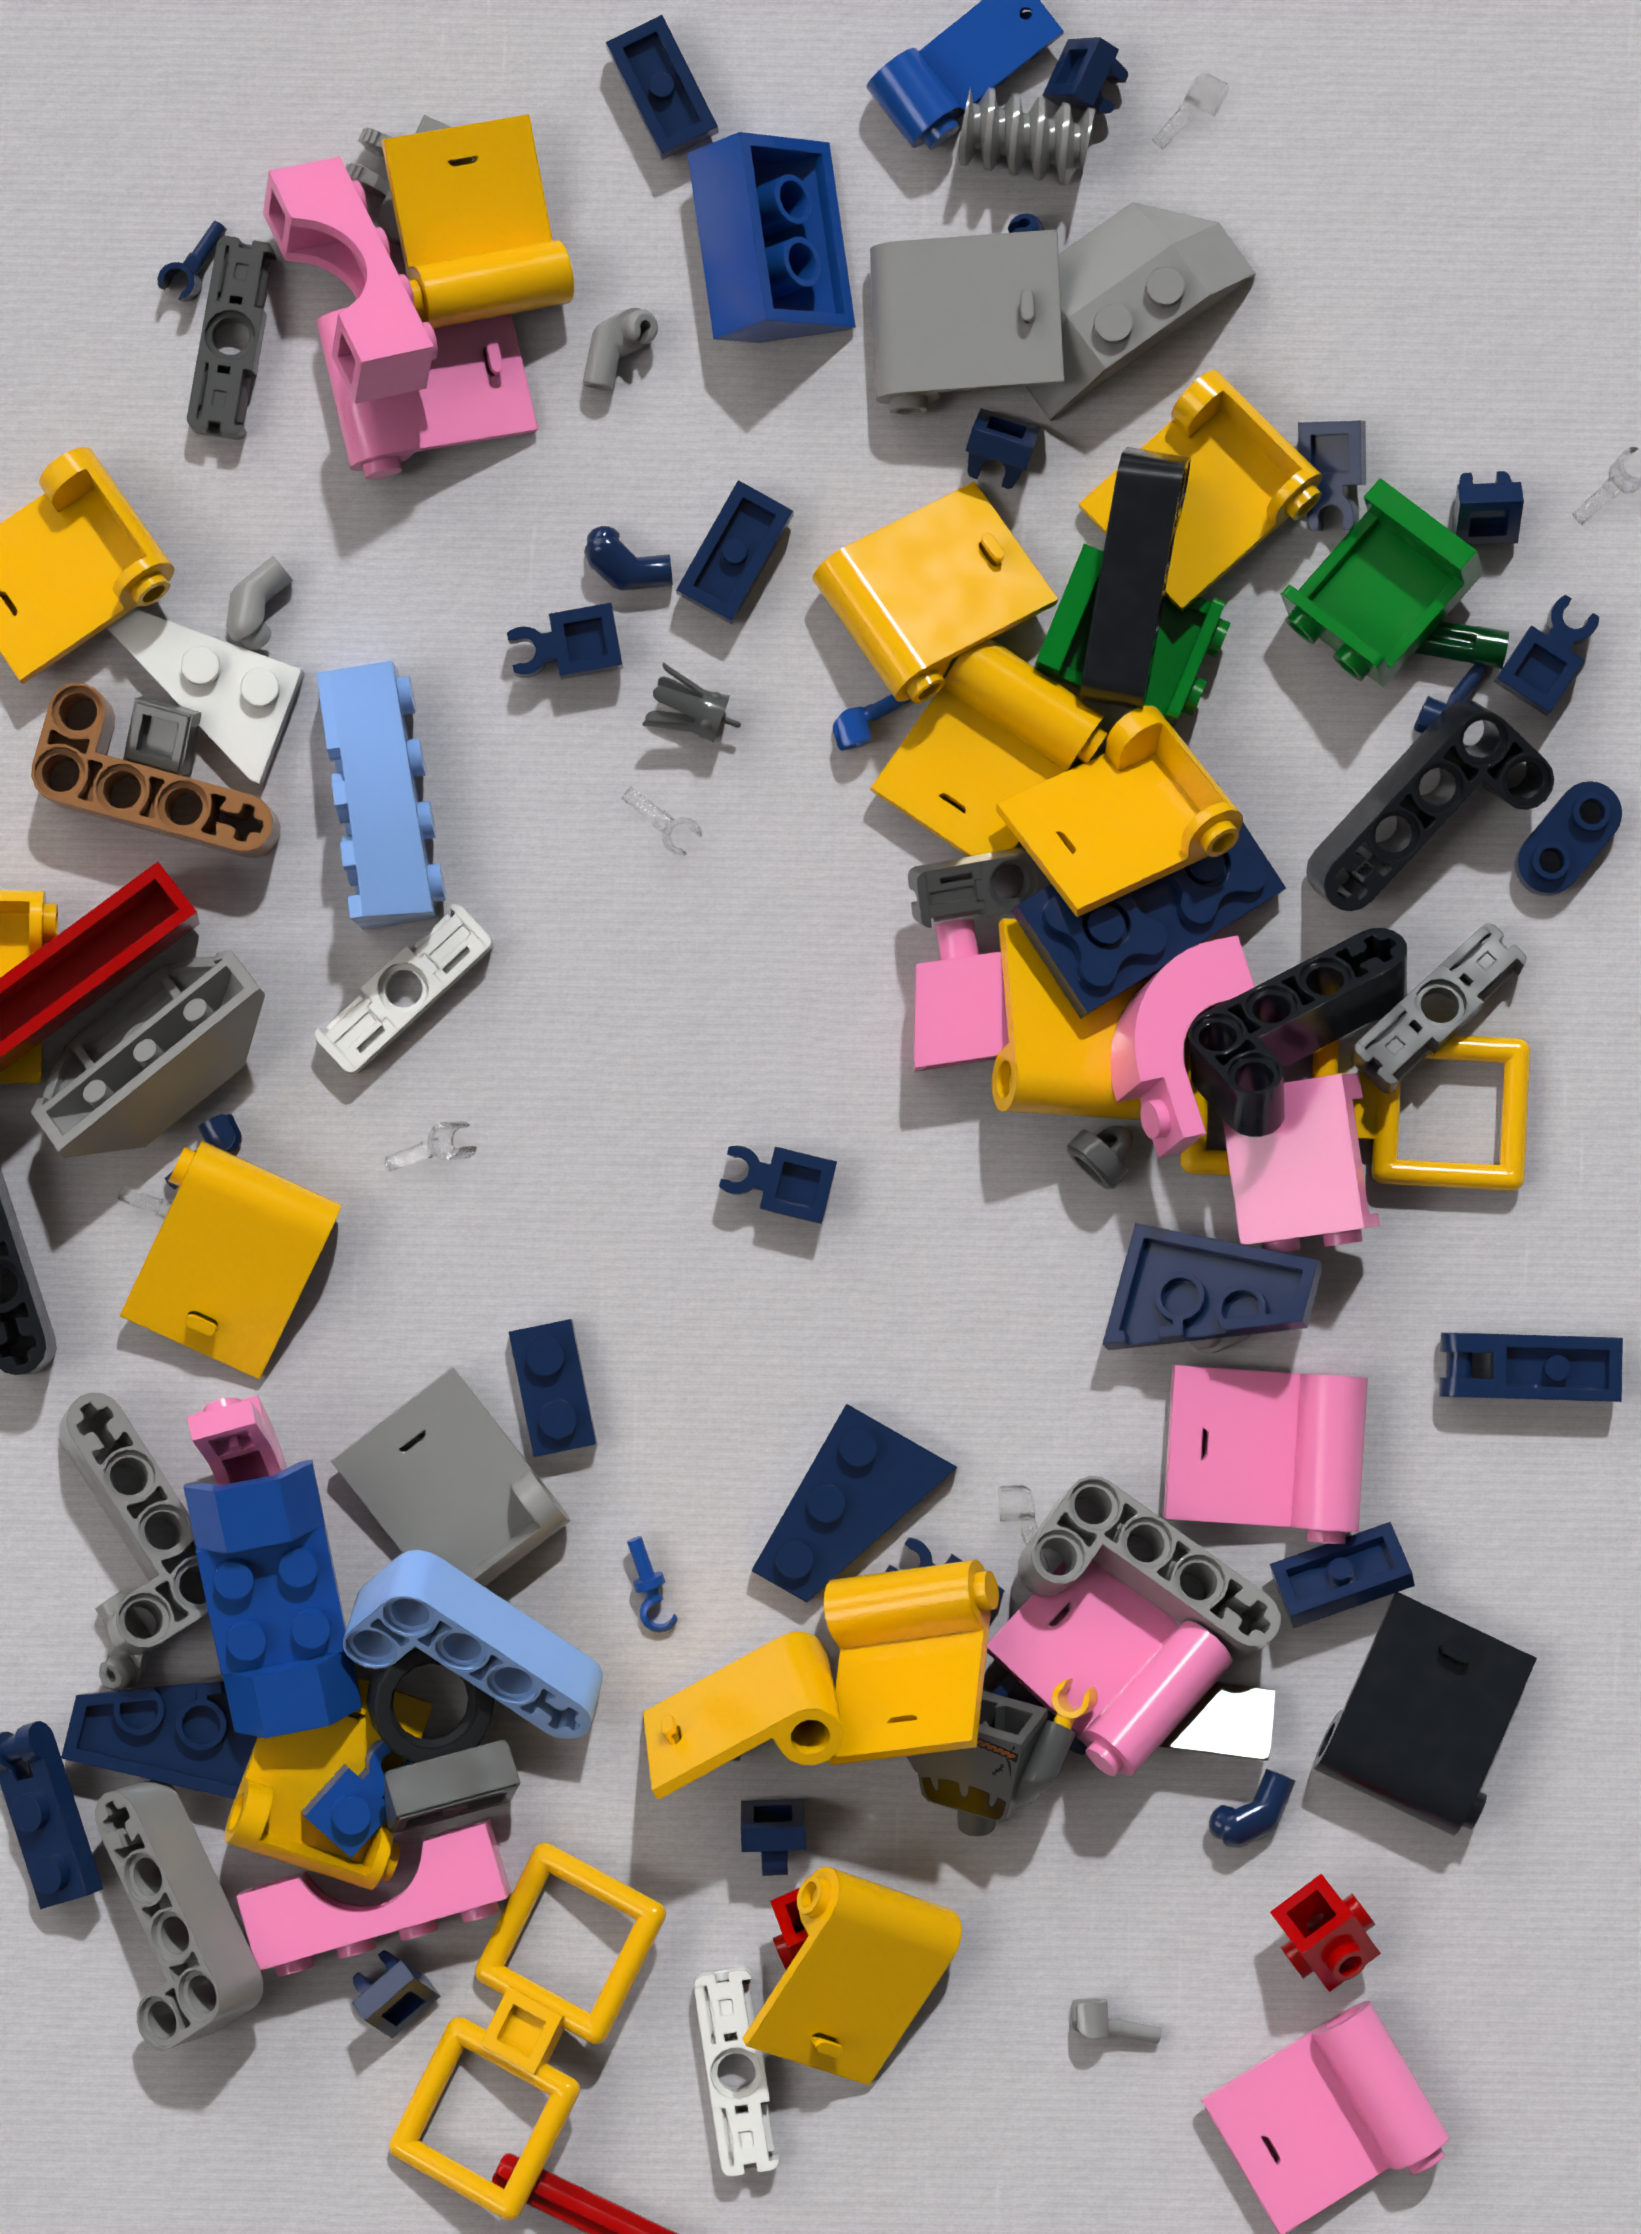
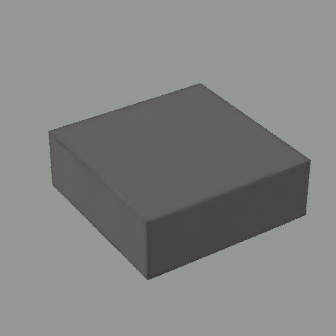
M145 696L135 698L123 760L181 776L189 774L202 712Z

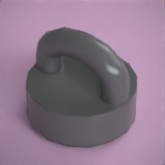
M1116 1125L1104 1129L1097 1136L1086 1129H1082L1067 1145V1153L1077 1166L1097 1184L1105 1189H1114L1129 1173L1128 1168L1121 1159L1129 1152L1133 1145V1134L1127 1127ZM1113 1142H1115L1114 1145H1113L1111 1148L1108 1147L1110 1144H1112Z

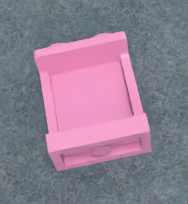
M1359 1073L1338 1074L1285 1082L1284 1121L1271 1134L1262 1137L1245 1136L1232 1129L1223 1119L1240 1244L1262 1243V1249L1284 1253L1301 1250L1300 1237L1323 1234L1324 1247L1362 1242V1228L1380 1226L1378 1213L1370 1214L1368 1209L1353 1100L1363 1099Z

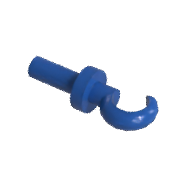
M642 1536L631 1538L627 1541L639 1576L638 1579L633 1581V1586L636 1593L644 1592L646 1596L640 1607V1619L650 1631L657 1633L666 1632L677 1623L678 1618L675 1614L664 1624L654 1623L648 1616L650 1606L663 1600L659 1586L666 1582L662 1572L653 1571Z

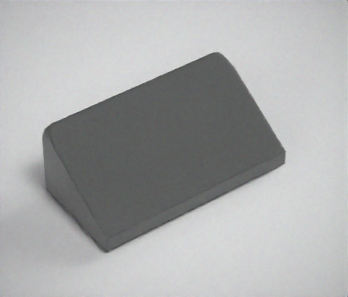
M499 1740L386 1772L384 1793L386 1823L389 1832L393 1831V1834L509 1803L521 1783L509 1744L505 1740Z

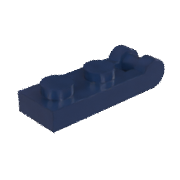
M1441 1333L1440 1352H1447L1446 1377H1440L1439 1397L1622 1402L1623 1338ZM1472 1353H1491L1490 1379L1472 1378Z
M35 1721L18 1728L15 1735L10 1732H1L0 1786L40 1909L85 1897L102 1890V1882L51 1728L42 1721ZM27 1762L30 1764L33 1776L30 1774Z

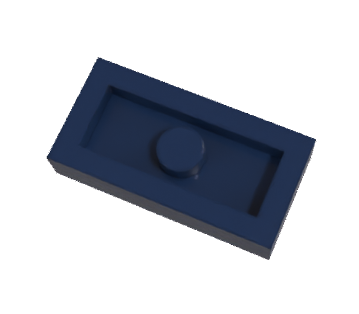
M663 15L606 42L607 51L662 160L719 133L718 125Z
M738 480L676 589L677 595L732 625L794 516V511Z
M568 1319L509 1331L533 1457L598 1444L573 1320Z
M1391 1522L1346 1537L1345 1544L1328 1543L1270 1564L1272 1577L1293 1629L1415 1586L1413 1573Z

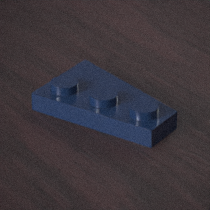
M1135 1223L1102 1344L1109 1351L1307 1328L1323 1266L1316 1259Z
M846 1403L751 1571L807 1603L830 1580H833L950 1475L957 1466Z
M224 1680L82 1693L76 1695L61 1759L235 1799L257 1737L234 1732Z

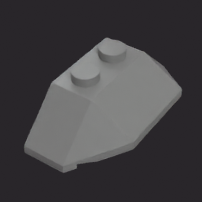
M1132 202L1059 254L1065 384L1025 387L1051 421L1252 279L1256 273L1219 222Z
M231 950L218 952L215 957H196L163 965L64 1046L48 1077L43 1097L37 1098L31 1114L56 1150L64 1158L146 1147L245 1066L265 993Z

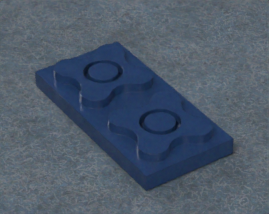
M1243 823L1239 831L1238 841L1226 853L1217 857L1208 856L1079 917L1075 916L1052 884L1018 904L1011 910V913L1081 1019L1158 971L1177 955L1199 945L1277 896L1286 887Z

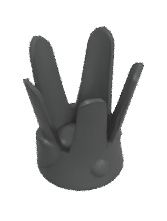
M663 662L664 670L680 682L665 676L658 679L659 687L653 690V696L658 702L684 714L651 711L645 716L646 720L642 723V726L692 732L713 743L721 722L737 728L741 726L739 721L723 716L730 695L705 690Z

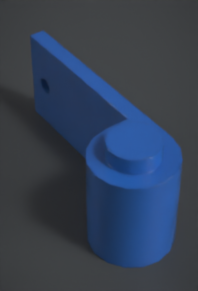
M982 0L921 50L918 51L916 48L907 49L886 63L870 79L866 88L912 148L926 144L930 150H933L946 142L959 129L960 125L956 120L965 113L970 86L973 103L977 104L988 87L996 89L1065 33L1040 0Z

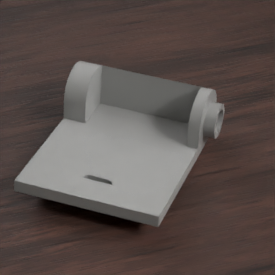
M1057 229L892 241L877 244L870 248L876 400L879 403L889 404L890 413L914 415L927 412V403L939 399L940 392L1065 384Z
M454 1367L447 1370L331 1460L334 1467L402 1553L421 1550L435 1554L484 1587L571 1521L551 1491Z

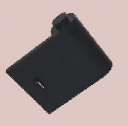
M1396 1592L1393 1595L1344 1708L1335 1715L1324 1735L1314 1760L1313 1769L1453 1836L1458 1833L1462 1826L1471 1830L1477 1823L1487 1799V1794L1479 1790L1537 1658L1404 1594ZM1439 1649L1442 1651V1653H1443L1444 1655H1446V1656H1448V1657H1451V1658H1453V1659H1455V1660H1457V1661H1459V1662H1461V1663H1464V1664H1460V1663H1458V1662H1455V1661H1453V1660H1451V1659H1449V1658H1447V1657L1441 1655V1653L1439 1652Z

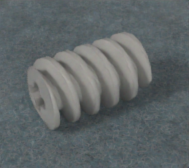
M970 86L958 146L960 165L968 166L977 150H981L985 170L992 171L1001 156L1006 155L1010 175L1017 176L1025 162L1031 160L1034 178L1041 181L1053 164L1057 167L1059 184L1066 186L1076 169L1081 170L1083 175L1095 108L1087 107L1079 122L1074 123L1071 106L1068 102H1062L1054 117L1048 118L1045 98L1038 97L1030 111L1023 113L1020 93L1013 92L1002 109L998 108L995 88L988 87L980 102L976 104L973 103Z

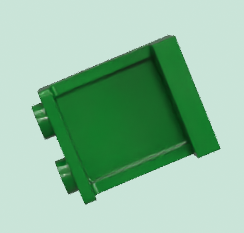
M1379 478L1364 495L1368 511L1356 523L1354 529L1349 531L1299 590L1289 584L1281 593V597L1289 614L1285 621L1300 637L1311 644H1314L1320 638L1337 651L1333 658L1348 674L1359 681H1362L1368 675L1384 688L1484 573L1476 549Z
M1084 544L1034 666V668L1046 676L1080 690L1104 552L1087 544ZM1166 596L1164 597L1145 706H1155L1158 708L1172 727L1175 726L1181 712L1193 716L1207 683L1206 680L1196 677L1204 654L1217 658L1231 622L1220 618L1226 602L1215 597L1212 602L1198 598L1184 612H1181Z

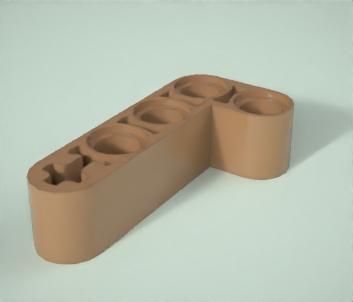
M74 682L67 684L54 693L48 706L31 770V777L35 788L52 803L66 809L247 858H257L266 855L276 846L280 838L281 826L277 815L263 800L243 792L107 756L115 727V713L109 701L94 687L85 683ZM82 700L95 702L97 717L94 723L81 731L70 729L67 720L71 707ZM64 761L77 762L80 773L76 785L64 792L54 791L50 783L54 767ZM127 777L138 779L141 785V795L138 801L133 806L125 809L115 808L111 800V791L114 785L119 780ZM186 794L200 796L203 807L199 819L186 826L175 824L172 817V807L175 801ZM224 801L221 808H219V802ZM220 810L226 816L242 821L247 820L251 811H254V817L263 825V829L260 833L250 832L246 842H244L243 835L235 828L219 823ZM216 827V835H211Z

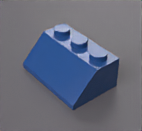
M738 132L687 153L713 339L762 343L847 331L855 328L830 143Z

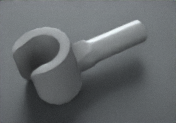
M1088 1998L1072 2001V2026L1075 2031L1087 2038L1101 2039L1109 2036H1122L1157 2044L1161 2039L1162 2030L1160 2027L1121 2019H1108V2002L1106 1999Z

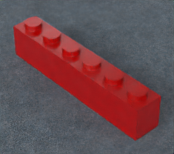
M158 861L0 977V1072L200 924L197 911Z

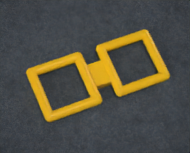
M1188 1029L1186 1034L1185 1068L1206 1134L1180 1154V1165L1189 1174L1231 1176L1227 1151L1206 1149L1209 1102L1201 1095L1191 1081ZM1455 1035L1437 1053L1434 1054L1431 1051L1423 1058L1504 1063L1499 1165L1398 1160L1401 1080L1398 1082L1395 1092L1386 1094L1379 1090L1364 1074H1359L1363 1099L1353 1100L1358 1139L1373 1140L1371 1174L1376 1182L1388 1185L1515 1191L1521 1188L1525 1180L1530 1047L1525 1040L1520 1038ZM1339 1039L1313 1052L1312 1078L1346 1074L1338 1073Z
M544 1842L536 1845L475 1967L477 1980L504 1996L487 2030L460 2016L454 2017L448 2022L390 2140L389 2150L391 2154L507 2221L517 2219L521 2215L580 2094L579 2083L574 2078L550 2066L548 2061L564 2029L591 2044H601L607 2039L665 1921L666 1910L664 1906L550 1843ZM550 1873L636 1920L591 2013L505 1966ZM464 2048L550 2095L504 2189L419 2141Z

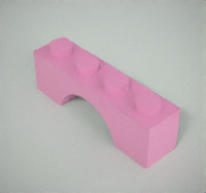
M341 157L270 170L268 172L263 215L285 261L307 263L331 272L341 279L356 297V301L338 313L331 355L354 404L426 389L431 361L435 360L438 355L436 336L430 323L421 321L413 305L414 296L408 278L404 274H398L390 258V246L385 231L381 227L374 226L367 212L366 196L361 183L358 180H351Z
M487 1818L429 1835L423 1841L419 1868L409 1887L396 1897L382 1903L353 1905L339 1901L320 1889L306 1871L244 1889L236 1898L251 1951L260 1971L274 1967L277 1977H281L313 1967L312 1955L336 1949L339 1959L375 1949L374 1937L394 1931L399 1932L401 1941L432 1933L438 1930L436 1919L460 1913L462 1921L465 1923L494 1915L500 1912L497 1901L507 1899L511 1889L491 1819Z

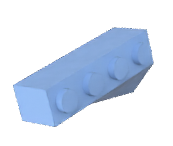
M393 661L316 673L327 752L330 761L335 760L337 772L332 773L331 782L334 805L340 824L345 823L347 836H342V842H340L344 870L347 872L350 886H355L356 895L347 896L350 919L362 930H369L438 918L436 902L446 901V890L441 864H429L426 846L427 839L436 838V828L430 800L419 802L415 777L426 776V767L420 738L409 739L405 715L416 713L411 678L409 675L399 677L398 669Z

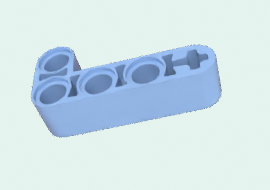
M421 1550L407 1551L388 1564L357 1593L343 1638V1649L346 1655L355 1663L373 1669L387 1668L416 1647L554 1737L562 1739L579 1738L585 1735L591 1728L603 1681V1672L600 1665L439 1556Z

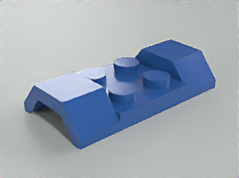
M313 1460L298 1462L272 1476L236 1483L217 1485L191 1482L184 1484L183 1488L196 1545L199 1571L234 1732L270 1738L327 1727L362 1708L354 1661L346 1655L343 1649V1638L347 1627Z

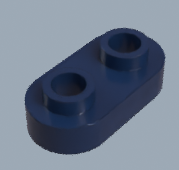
M1586 781L1574 785L1561 796L1517 851L1515 857L1516 875L1527 890L1541 896H1552L1563 892L1578 879L1620 826L1622 807L1614 791L1602 783ZM1592 802L1600 808L1601 818L1598 823L1589 824L1583 821L1580 816V806L1582 803ZM1543 851H1553L1560 857L1561 866L1558 872L1548 873L1541 868L1539 857Z

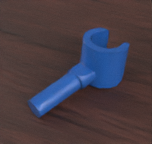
M891 694L866 707H854L843 711L833 724V732L839 750H849L871 743L873 739L868 723L879 720L912 700L899 702Z

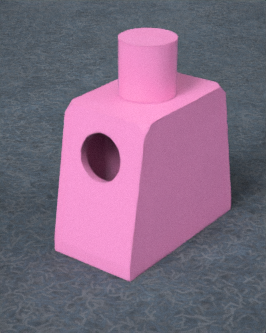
M973 919L936 924L941 960L916 964L914 1071L996 1060L998 1053L1009 1043L1001 952L978 954Z

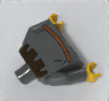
M1074 1678L1059 1683L1053 1690L1051 1698L1053 1707L1057 1712L1053 1722L1047 1720V1708L983 1691L976 1748L906 1756L914 1771L918 1773L922 1796L928 1802L957 1810V1825L962 1833L976 1837L990 1834L995 1829L996 1822L1007 1821L1019 1804L1033 1803L1058 1777L1076 1736V1733L1071 1730L1075 1718L1088 1714L1096 1706L1098 1700L1096 1688L1091 1687L1087 1690L1081 1707L1077 1709L1071 1706L1067 1700V1691L1071 1687Z

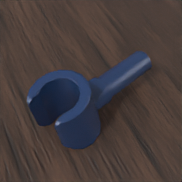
M213 221L192 253L188 254L183 263L171 262L160 270L157 278L159 288L165 290L177 273L185 272L188 277V285L178 300L182 302L194 300L202 289V279L199 272L217 245L218 240L227 229L221 223Z
M1474 664L1451 692L1446 703L1427 696L1415 722L1414 730L1423 733L1445 708L1454 702L1466 700L1487 674V669L1484 666Z
M219 1114L198 1126L205 1142L228 1153L240 1147L242 1135L232 1114ZM171 1172L165 1177V1180L170 1187L176 1189L179 1186L171 1182H168L172 1174Z

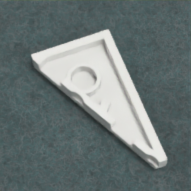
M133 609L108 626L107 629L181 707L202 712L199 727L252 783L262 786L303 679V670L137 609Z

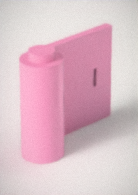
M346 308L329 312L317 319L316 323L350 470L363 471L365 479H381L400 473L402 471L401 462L409 459L415 452L535 433L538 430L512 314L433 328L437 340L438 355L435 360L431 361L427 388L354 404L331 356L338 313ZM484 349L486 352L491 375L487 371V366L483 354Z
M1173 1365L1163 1519L1294 1527L1307 1529V1542L1345 1544L1346 1532H1359L1368 1378ZM1204 1429L1206 1432L1205 1455L1201 1459L1203 1455Z
M1064 1560L1052 1572L1053 1575L1065 1574ZM1093 1561L1062 1593L1052 1597L1038 1596L1033 1593L987 1645V1653L1054 1716H1056L1057 1712L1053 1707L1051 1698L1053 1690L1059 1683L1074 1678L1071 1687L1067 1691V1700L1071 1706L1077 1709L1081 1707L1087 1690L1091 1687L1096 1688L1098 1693L1096 1706L1088 1714L1075 1718L1071 1730L1088 1746L1085 1752L1090 1761L1102 1772L1112 1777L1118 1772L1126 1776H1133L1229 1669L1233 1662L1226 1647L1206 1628L1190 1620L1183 1621L1179 1625L1162 1610ZM1066 1605L1068 1606V1609H1069V1611H1068L1067 1614H1066L1067 1611H1066V1608H1065Z
M1370 2001L1361 2002L1335 2015L1200 2099L1278 2234L1289 2232L1389 2168L1400 2170L1408 2167L1411 2174H1418L1427 2170L1443 2159L1445 2154L1441 2147L1449 2140L1447 2132Z

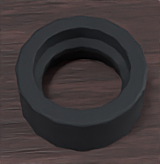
M416 1647L395 1664L387 1668L375 1669L372 1674L366 1700L372 1726L394 1753L412 1763L477 1747L491 1725L495 1700L461 1676L459 1677L465 1684L468 1696L466 1713L459 1725L448 1734L433 1739L418 1738L406 1732L396 1720L393 1699L395 1689L402 1677L415 1667L426 1664L442 1665Z

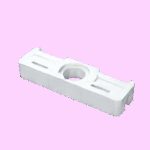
M458 904L450 905L449 907L455 913L451 918L448 914L444 916L413 945L416 948L414 952L406 946L360 989L366 997L363 999L359 995L326 1026L329 1030L326 1034L317 1028L315 1039L343 1070L350 1074L359 1073L491 951L493 947L491 937L462 906ZM408 971L416 974L421 980L422 993L415 1004L402 1008L390 1002L387 997L386 988L388 981L393 975L398 972Z
M746 1967L704 1972L696 1977L694 1983L722 2172L727 2176L743 2175L745 2171L757 2169L758 2172L771 2171L777 2167L779 2162V2154L769 2156V2152L775 2150L768 2103H762L770 2101L764 2052L747 2047L742 2039L755 2019L750 1983H743V1980L752 1978L751 1971ZM733 2053L747 2056L755 2067L753 2081L741 2089H732L726 2086L718 2075V2066L721 2060Z

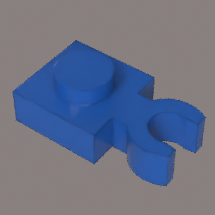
M382 1738L375 1741L368 1749L365 1756V1769L359 1775L344 1764L301 1811L305 1818L350 1858L360 1850L386 1821L385 1799L382 1798L385 1795L384 1778L386 1772L382 1771L381 1762L391 1749ZM406 1760L401 1764L400 1767L410 1765L413 1763Z

